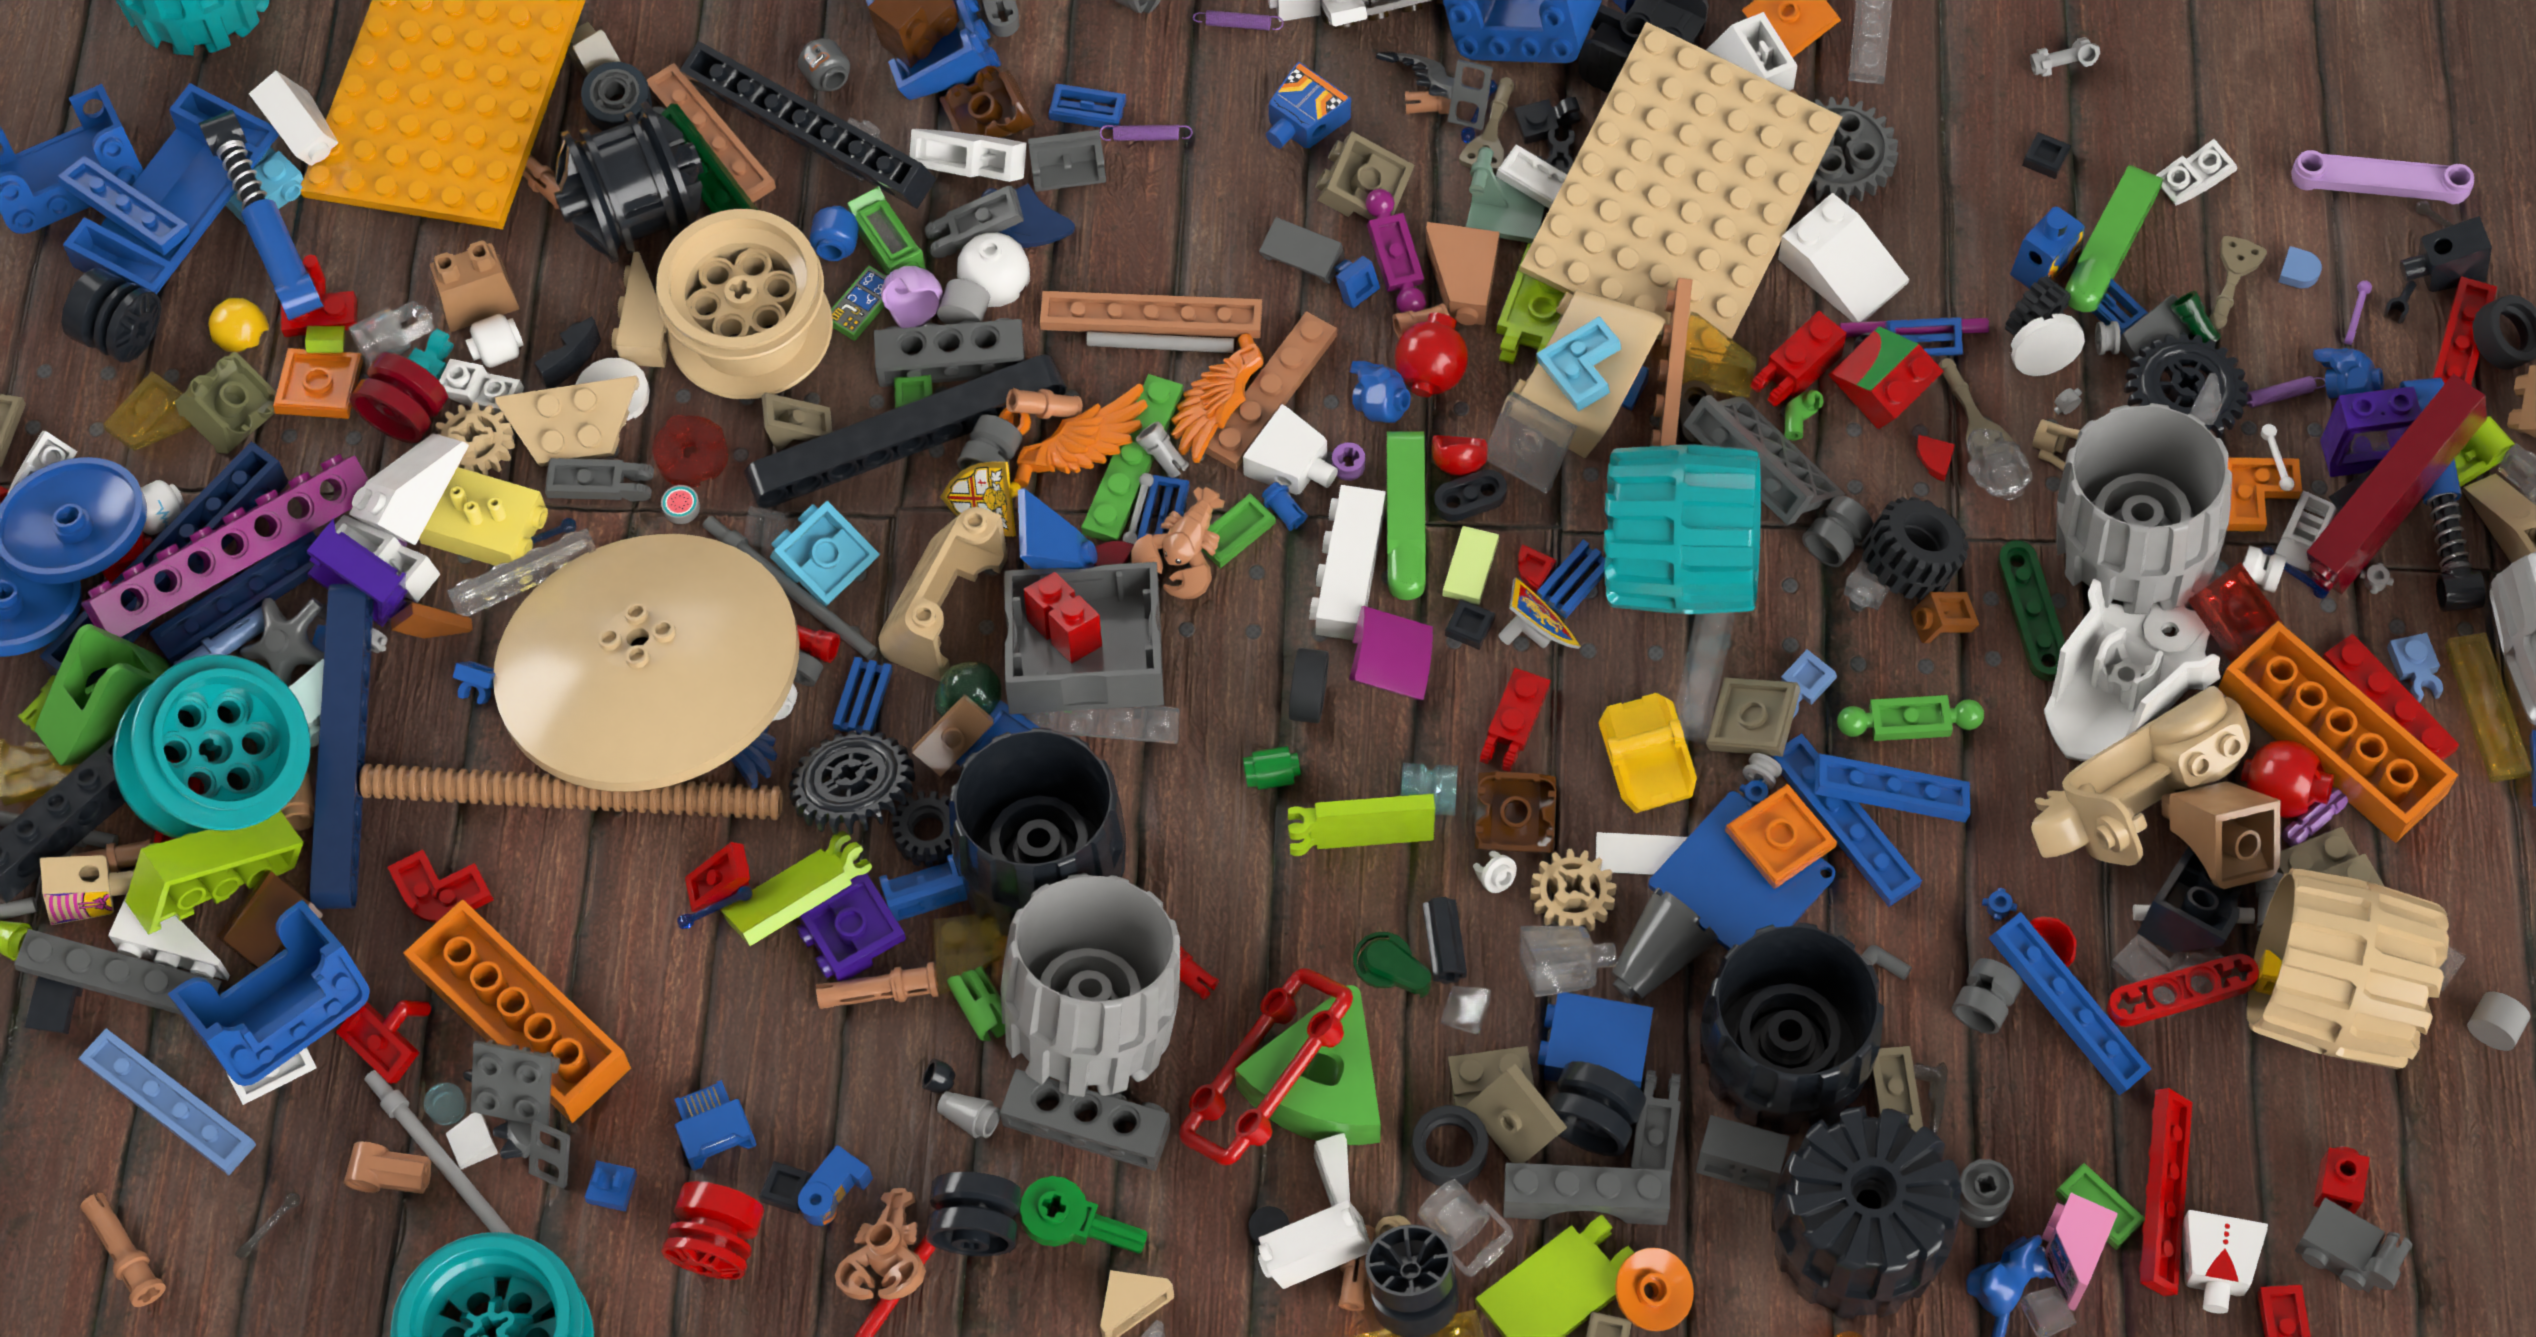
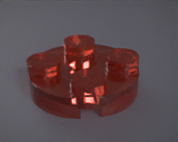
M672 416L668 419L666 426L656 435L652 447L656 467L661 472L663 478L675 486L685 485L690 488L701 486L700 482L710 477L712 480L718 477L724 470L729 456L722 428L713 421L700 416ZM688 446H696L699 453H692L689 458L684 457L683 449Z

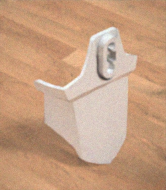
M2093 579L2088 591L2090 611L2060 649L2052 694L2044 708L2050 732L2066 758L2078 761L2090 759L2166 713L2188 689L2204 690L2220 679L2221 675L2218 669L2220 657L2214 653L2209 656L2205 654L2212 626L2219 614L2220 604L2216 599L2203 591L2198 593L2191 591L2189 601L2174 609L2165 611L2161 608L2159 602L2152 603L2150 614H2128L2124 612L2123 605L2111 603L2106 608L2101 582ZM2186 607H2194L2197 610H2188ZM2172 627L2176 628L2175 636L2169 637L2164 635L2166 632L2170 633Z

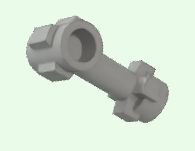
M2086 37L2078 38L2069 49L2048 53L2047 48L2037 49V53L2030 54V64L2034 75L2041 74L2044 77L2052 75V67L2076 61L2081 62L2084 67L2092 66L2098 60L2101 53L2099 45L2091 43Z

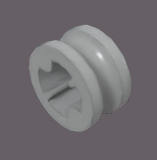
M2111 321L2108 326L2104 325V322H2097L2095 345L2098 355H2104L2106 351H2111L2112 354L2119 353L2120 328L2117 321Z
M1753 753L1749 758L1750 765H1746L1743 769L1744 777L1749 782L1763 779L1762 782L1766 781L1765 785L1768 789L1774 788L1776 784L1775 778L1779 777L1782 773L1781 765L1765 754Z

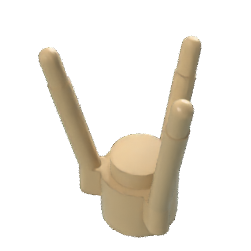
M2042 419L2036 430L2032 447L2040 449L2039 459L2048 461L2063 471L2065 462L2054 454L2055 452L2063 453L2069 437L2077 439L2080 430L2067 428Z

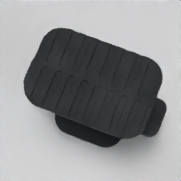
M1636 0L1626 14L1600 4L1591 28L1596 32L1591 39L1584 41L1580 50L1578 71L1581 78L1591 86L1610 93L1646 22L1692 43L1696 36L1702 35L1705 31L1709 8L1707 0Z

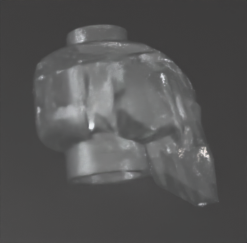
M1977 429L1970 433L1967 440V451L1972 460L1968 462L1967 468L1977 485L1984 487L1992 496L2003 497L2005 500H2012L2023 495L2025 492L2024 488L2031 483L2033 475L2026 455L2020 451V446L2013 441H2004L2002 433L1997 430Z

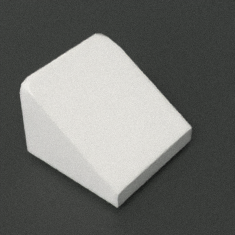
M472 1113L446 1133L460 1169L498 1154L482 1114Z

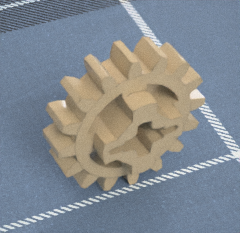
M474 402L471 410L466 411L462 404L458 405L459 413L455 416L447 411L445 415L448 422L446 424L437 422L435 425L439 433L438 435L463 441L469 445L458 467L488 476V470L491 468L500 472L502 469L499 461H510L511 456L508 449L515 448L512 438L514 433L510 423H507L503 412L495 414L492 405H488L481 411L478 402Z
M1568 849L1566 858L1561 859L1554 852L1552 853L1551 865L1544 861L1539 863L1540 874H1533L1531 885L1534 888L1530 890V900L1537 901L1534 904L1535 914L1546 913L1544 916V924L1546 926L1555 921L1558 923L1559 933H1562L1566 926H1572L1574 935H1578L1581 925H1585L1588 930L1593 931L1595 919L1605 923L1608 915L1606 910H1613L1615 899L1611 896L1616 894V884L1610 882L1612 879L1611 869L1601 871L1602 859L1600 857L1590 862L1588 861V851L1584 850L1580 858L1574 857L1572 849ZM1594 882L1596 883L1599 889L1598 899L1595 897L1596 892L1592 890V884ZM1548 885L1551 886V891L1555 894L1552 902L1547 894Z

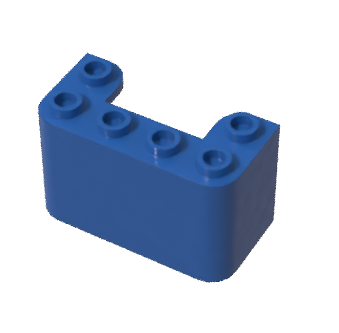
M300 900L286 910L276 923L275 930L277 936L286 949L224 993L219 995L209 981L200 977L191 978L168 993L194 1033L238 1085L248 1086L260 1081L357 1012L366 1004L369 998V986L344 946L303 900Z

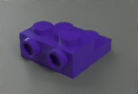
M867 873L851 879L852 885L799 916L801 924L796 927V930L807 948L814 944L820 953V956L816 957L815 960L826 979L834 976L837 982L848 980L873 965L872 958L906 940L904 931Z

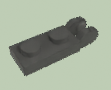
M1006 186L946 213V216L927 224L924 229L929 240L939 239V241H935L930 245L931 256L937 259L947 255L950 256L956 253L958 248H963L975 236L987 232H1000L1023 222L1024 218L1017 191L1012 186Z
M549 459L545 494L547 498L621 500L624 498L628 501L642 502L651 499L652 489L644 484L624 483V477L632 481H648L653 478L654 468L646 463H624L623 460Z
M1647 1070L1644 1086V1095L1647 1099L1636 1125L1631 1168L1670 1170L1671 1182L1681 1101H1678L1681 1074L1672 1073L1668 1083L1669 1098L1667 1100L1653 1097V1091L1656 1089L1657 1083L1656 1071Z

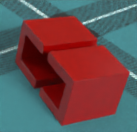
M1056 572L1024 588L1027 621L1046 640L1051 638V645L1071 664L1102 647L1100 615L1080 595L1075 597V590Z

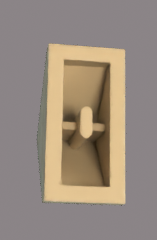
M1110 1270L1100 1324L1102 1337L1121 1336L1174 1298V1290L1169 1279Z

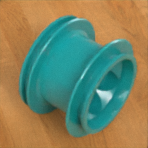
M222 654L198 656L178 663L166 670L152 684L142 690L129 704L119 722L114 740L113 768L119 790L131 810L148 826L171 838L176 839L188 833H197L208 829L225 831L247 828L259 824L278 813L300 788L309 764L310 732L307 719L298 699L291 689L273 672L256 662L237 656ZM219 706L226 707L232 712V723L228 724L220 720L217 713ZM179 710H185L193 716V727L188 728L180 723L178 719ZM243 737L250 738L256 743V755H251L243 749ZM200 744H206L207 750L214 751L215 759L213 762L208 761L206 755H200ZM164 746H172L178 751L180 756L178 763L167 761L164 754ZM228 773H235L241 777L243 781L242 790H235L229 786L227 782ZM189 777H196L201 780L204 785L202 795L189 789Z

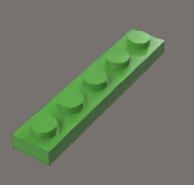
M1148 374L1143 385L1144 390L1136 401L1139 402L1144 399L1148 405L1134 419L1140 420L1142 428L1129 434L1133 442L1119 446L1120 453L1112 456L1081 527L1083 535L1105 542L1120 541L1138 498L1141 487L1139 477L1143 473H1149L1155 459L1152 454H1148L1138 444L1136 438L1146 427L1157 421L1162 424L1167 432L1171 418L1176 411V405L1179 404L1184 392L1183 384Z

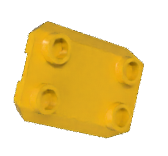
M1658 693L1642 696L1641 699L1608 706L1598 723L1622 800L1635 813L1691 798L1697 776L1673 701Z

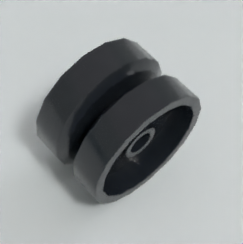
M1572 1061L1565 1064L1557 1082V1089L1560 1093L1552 1095L1548 1101L1550 1107L1567 1126L1558 1137L1591 1153L1615 1157L1624 1154L1632 1136L1630 1125L1638 1122L1646 1104L1647 1098L1642 1090L1627 1078L1600 1065L1582 1061Z
M953 1172L937 1176L932 1181L930 1203L936 1210L928 1216L927 1242L944 1251L968 1256H999L1010 1253L1016 1248L1018 1227L1017 1223L1011 1218L1015 1217L1020 1211L1021 1188L1013 1181L986 1173Z

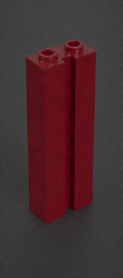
M2453 373L2306 551L2308 561L2311 562L2309 564L2311 574H2313L2311 579L2319 587L2327 592H2330L2333 588L2341 595L2345 592L2487 420L2485 394Z

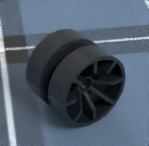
M1422 1225L1394 1227L1382 1233L1374 1240L1367 1251L1365 1266L1373 1309L1379 1323L1391 1333L1402 1337H1425L1446 1327L1456 1315L1459 1307L1452 1250L1448 1241L1439 1232Z

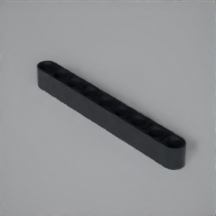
M1039 355L758 459L746 467L744 475L757 505L762 508L773 507L972 433L980 416L994 415L999 417L1002 410L1006 408L1007 394L1013 388L1033 392L1047 389L1051 390L1053 394L1064 395L1067 387L1052 356Z

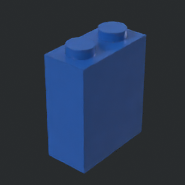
M1558 991L1556 1005L1548 1004L1544 1023L1545 1028H1551L1549 1042L1541 1040L1538 1064L1545 1065L1543 1079L1558 1082L1565 1064L1572 1061H1582L1612 1070L1630 1080L1640 1089L1653 1007Z

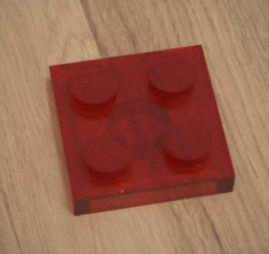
M2241 562L2228 569L2188 599L2231 663L2277 621L2284 625Z

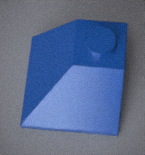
M1025 488L1019 489L1020 558L1032 569L1093 568L1094 563L1097 562V550L1094 543L1089 541L1078 529Z

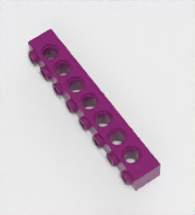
M337 454L320 464L323 470L310 476L308 471L288 481L290 489L279 495L274 489L255 499L258 506L245 513L243 507L222 517L225 524L212 531L208 525L191 534L189 538L192 542L181 549L178 548L177 544H173L155 554L159 561L145 567L143 562L125 570L122 572L125 579L111 586L110 582L106 581L89 590L88 593L91 598L81 604L93 625L122 637L353 508L352 500L354 495L369 480L356 456L353 455L343 459L341 454ZM323 481L329 482L334 488V496L330 501L324 499L320 494V485ZM290 499L297 500L302 507V513L298 519L290 516L287 511V504ZM258 517H263L269 523V533L266 537L260 536L255 531L254 523ZM225 535H230L236 541L237 548L233 555L226 554L221 547V541ZM192 553L200 555L203 559L204 567L199 574L191 571L188 566V558ZM159 571L166 573L170 578V588L166 592H161L155 586L154 578ZM125 590L132 591L137 598V605L132 611L126 610L121 604L120 597Z

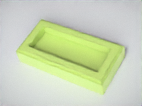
M1462 526L1444 584V597L1456 600L1462 599L1476 605L1480 604L1499 542V534Z

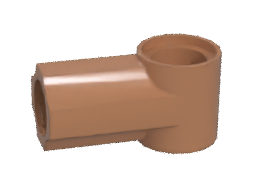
M356 1142L352 1149L344 1184L362 1192L374 1193L380 1191V1188L424 1194L431 1177V1160L425 1156L390 1152L386 1147L376 1143Z

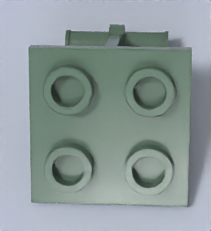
M1488 147L1480 148L1477 161L1472 164L1470 170L1472 182L1469 192L1472 194V203L1466 227L1500 232L1499 238L1532 243L1541 227L1546 206L1496 177L1491 167V160L1494 155L1493 150Z

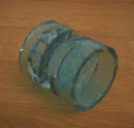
M1403 763L1401 796L1434 794L1435 815L1455 816L1458 766L1436 765L1433 770H1428L1425 764Z

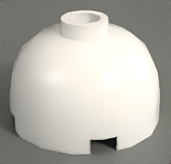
M987 232L975 236L963 247L958 257L957 277L958 279L973 281L984 287L990 294L988 307H1001L1020 297L1019 293L1024 289L1025 285L1026 287L1030 282L1029 261L1022 246L1012 237L998 232Z

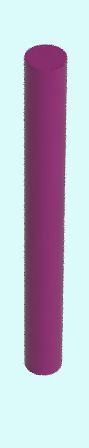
M1988 318L1961 319L1962 333L1989 332ZM1886 321L1840 323L1839 327L1847 332L1846 337H1859L1862 333H1872L1879 326L1886 329ZM1953 326L1895 329V333L1898 335L1954 333Z

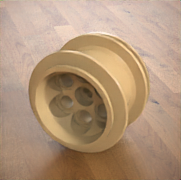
M754 209L721 211L703 217L689 225L674 238L664 252L657 273V306L660 316L668 329V343L672 357L681 372L695 385L705 391L725 398L758 399L762 398L765 392L775 395L790 389L805 379L821 362L830 344L833 329L831 307L824 293L823 270L810 242L789 221L772 213ZM774 325V326L771 327V328H768V329L765 328L766 326ZM733 334H739L736 337H728Z

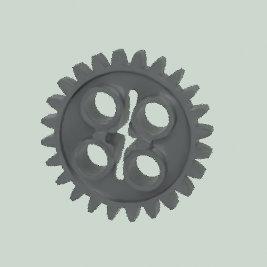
M1830 97L1828 106H1824L1818 99L1815 100V104L1842 116V119L1805 193L1811 189L1815 190V200H1819L1823 194L1829 196L1833 193L1836 196H1841L1846 204L1849 202L1850 195H1854L1860 202L1863 201L1864 191L1872 196L1876 195L1877 185L1881 187L1886 186L1888 176H1893L1898 152L1896 150L1898 140L1892 139L1894 128H1885L1887 119L1885 116L1877 119L1874 118L1876 108L1873 107L1866 112L1863 111V101H1859L1852 107L1849 106L1848 97L1844 98L1842 105H1837L1833 97Z

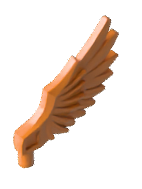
M1242 334L1238 338L1241 349L1229 358H1224L1225 364L1209 366L1210 371L1203 372L1201 374L1202 379L1192 382L1191 386L1193 389L1183 392L1185 400L1176 405L1178 413L1171 418L1176 427L1171 435L1175 440L1182 436L1178 449L1181 455H1186L1192 447L1191 452L1194 463H1200L1217 428L1223 429L1234 410L1246 400L1245 385L1250 376L1263 366L1262 353L1255 344L1251 334Z
M1138 383L1128 392L1103 408L1097 403L1080 415L1062 419L1052 436L1041 443L1023 447L1018 456V469L1014 482H1017L1020 487H1027L1032 472H1055L1056 468L1066 474H1070L1071 471L1079 473L1081 471L1080 467L1092 469L1094 467L1093 462L1106 463L1107 459L1104 455L1119 454V446L1133 442L1129 434L1142 428L1140 420L1134 419L1148 407L1144 399L1136 402L1144 390L1143 386Z

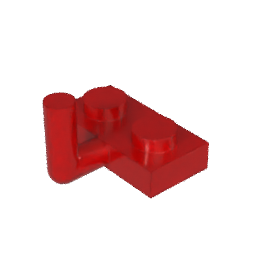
M315 255L305 256L303 264L316 288L323 307L289 321L281 305V331L284 337L306 335L307 326H345V331L358 329L357 298L354 291L326 294V278Z
M401 1000L385 1019L373 1006L366 1002L362 1008L345 1019L336 1033L388 1083H398L420 1052L397 1029L407 1016H428L431 1012V1006L426 1001Z

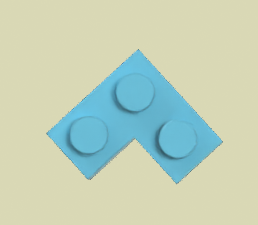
M1599 316L1536 353L1538 363L1579 412L1610 393L1608 383L1595 369L1594 365L1621 350V344L1617 336Z

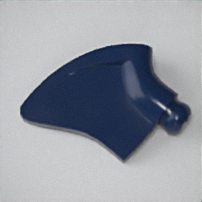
M1027 184L1015 189L1024 221L998 232L1012 237L1022 248H1030L1050 244L1070 236L1075 231V224L1070 219L1044 205L1030 185ZM989 188L982 193L981 197L993 193L997 189Z

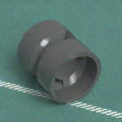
M982 415L970 435L971 441L965 444L957 460V465L961 471L977 463L992 461L1008 462L1009 467L1008 459L1014 457L1022 441V434L1012 423L994 415Z
M1837 495L1826 506L1821 517L1815 519L1803 533L1802 540L1805 547L1816 559L1828 566L1839 567L1854 551L1855 545L1865 538L1873 526V521L1867 510L1858 502L1847 496Z
M1981 958L1975 962L1966 979L1968 986H1964L1960 990L1951 1008L1955 1017L1966 1026L1981 1033L1996 1034L2008 1015L2007 1006H2011L2015 1002L2023 986V980L2013 969L2005 964L1992 959Z
M1979 1159L1970 1163L1961 1175L1962 1189L1959 1200V1219L1966 1225L1974 1228H1988L1997 1224L2003 1217L2011 1199L2014 1185L2011 1174L2001 1163L1991 1159Z

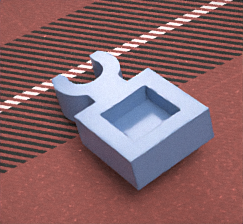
M2427 633L2391 640L2387 650L2399 680L2411 679L2413 684L2410 688V693L2418 702H2421L2424 696L2421 687H2428L2431 689L2435 699L2440 698L2443 692V684L2437 676L2433 675L2437 673L2440 664Z
M1808 649L1781 676L1784 682H1797L1801 689L1793 718L1799 711V702L1802 699L1812 705L1837 678L1836 672Z

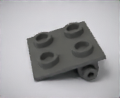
M489 1040L487 1043L474 1041L471 1112L532 1124L536 1120L549 1126L552 1073L556 1074L558 1072L560 1058L554 1057L553 1052L544 1054L534 1051L533 1053L529 1047L519 1050L518 1045L506 1046L496 1044L495 1040Z

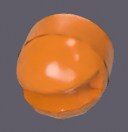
M1007 407L1000 413L999 417L1012 423L1021 432L1022 436L1030 430L1031 418L1028 413L1009 412Z

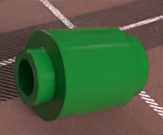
M1288 746L1251 752L1252 756L1243 757L1247 788L1257 787L1258 790L1293 785L1294 776L1301 775L1297 752L1290 753Z

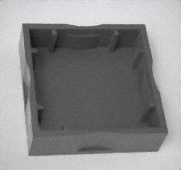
M1157 562L1101 565L1086 569L1045 568L1005 571V616L1008 633L1005 641V684L1009 714L1164 705ZM1053 572H1056L1075 590V597L1080 595L1100 615L1102 647L1072 664L1051 645V638L1046 640L1027 621L1024 588Z

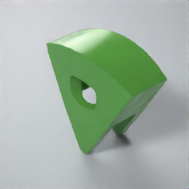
M86 624L77 631L58 670L37 720L35 732L61 766L81 764L116 735L119 722L132 700L166 670L170 669L171 666L166 659L92 624ZM109 668L96 683L86 687L87 679L94 671Z
M1348 985L1347 987L1351 989L1353 994V1001L1349 1010L1341 1019L1344 1030L1342 1040L1334 1047L1322 1046L1269 1119L1299 1136L1316 1141L1344 1133L1347 1145L1380 1143L1381 1124L1361 993L1358 987ZM1330 997L1235 1069L1236 1088L1252 1106L1258 1107L1309 1037L1307 1026L1311 1018L1320 1011L1329 1010L1336 1000L1335 998Z

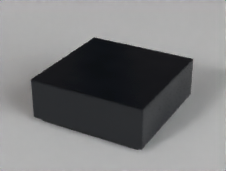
M2038 132L2024 158L2022 166L2056 179L2070 152L2071 145Z
M1460 599L1445 629V636L1480 650L1495 620V613Z
M773 1161L759 1196L760 1202L799 1214L798 1195L811 1178L812 1173Z

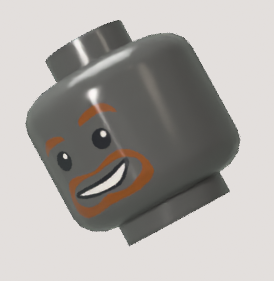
M824 38L810 41L805 45L798 58V68L812 88L818 91H835L841 88L848 79L851 64L835 41Z

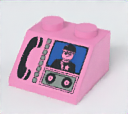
M2070 1193L2065 1206L2060 1203L2056 1204L2042 1239L2049 1242L2046 1247V1258L2065 1305L2068 1309L2075 1311L2090 1282L2118 1213L2073 1193Z

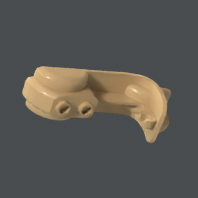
M2208 687L2072 770L2062 782L2064 791H2048L2047 796L2049 799H2035L2037 808L2043 812L2034 819L2031 828L2042 857H2057L2085 845L2088 854L2097 860L2126 866L2137 864L2143 856L2142 845L2137 833L2147 827L2144 815L2139 812L2161 800L2164 794L2172 793L2176 790H2190L2214 783L2231 773L2239 764L2250 743V729L2240 705L2232 698L2224 697L2217 687Z

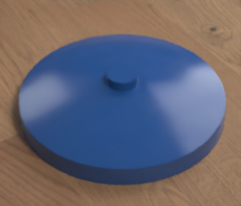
M92 457L67 459L35 471L19 482L0 504V556L2 560L18 576L45 584L74 582L91 577L109 568L133 547L145 526L147 503L138 481L123 466L106 459Z
M0 556V657L28 653L55 641L76 620L82 603L80 580L62 584L33 582L11 571Z

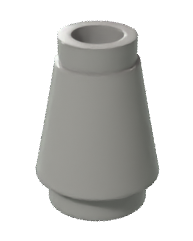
M946 1091L941 1096L937 1106L939 1114L974 1138H979L980 1136L984 1138L990 1137L995 1131L1000 1118V1109L995 1107L991 1100L951 1093L949 1091Z

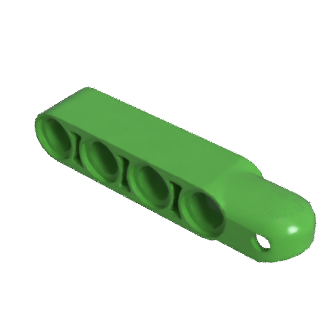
M2129 164L2067 282L2065 290L2071 294V299L2068 301L2069 307L2081 312H2092L2098 308L2109 288L2110 280H2113L2147 217L2160 191L2163 178Z
M1387 431V587L1393 597L1401 600H1412L1424 593L1426 579L1424 431Z

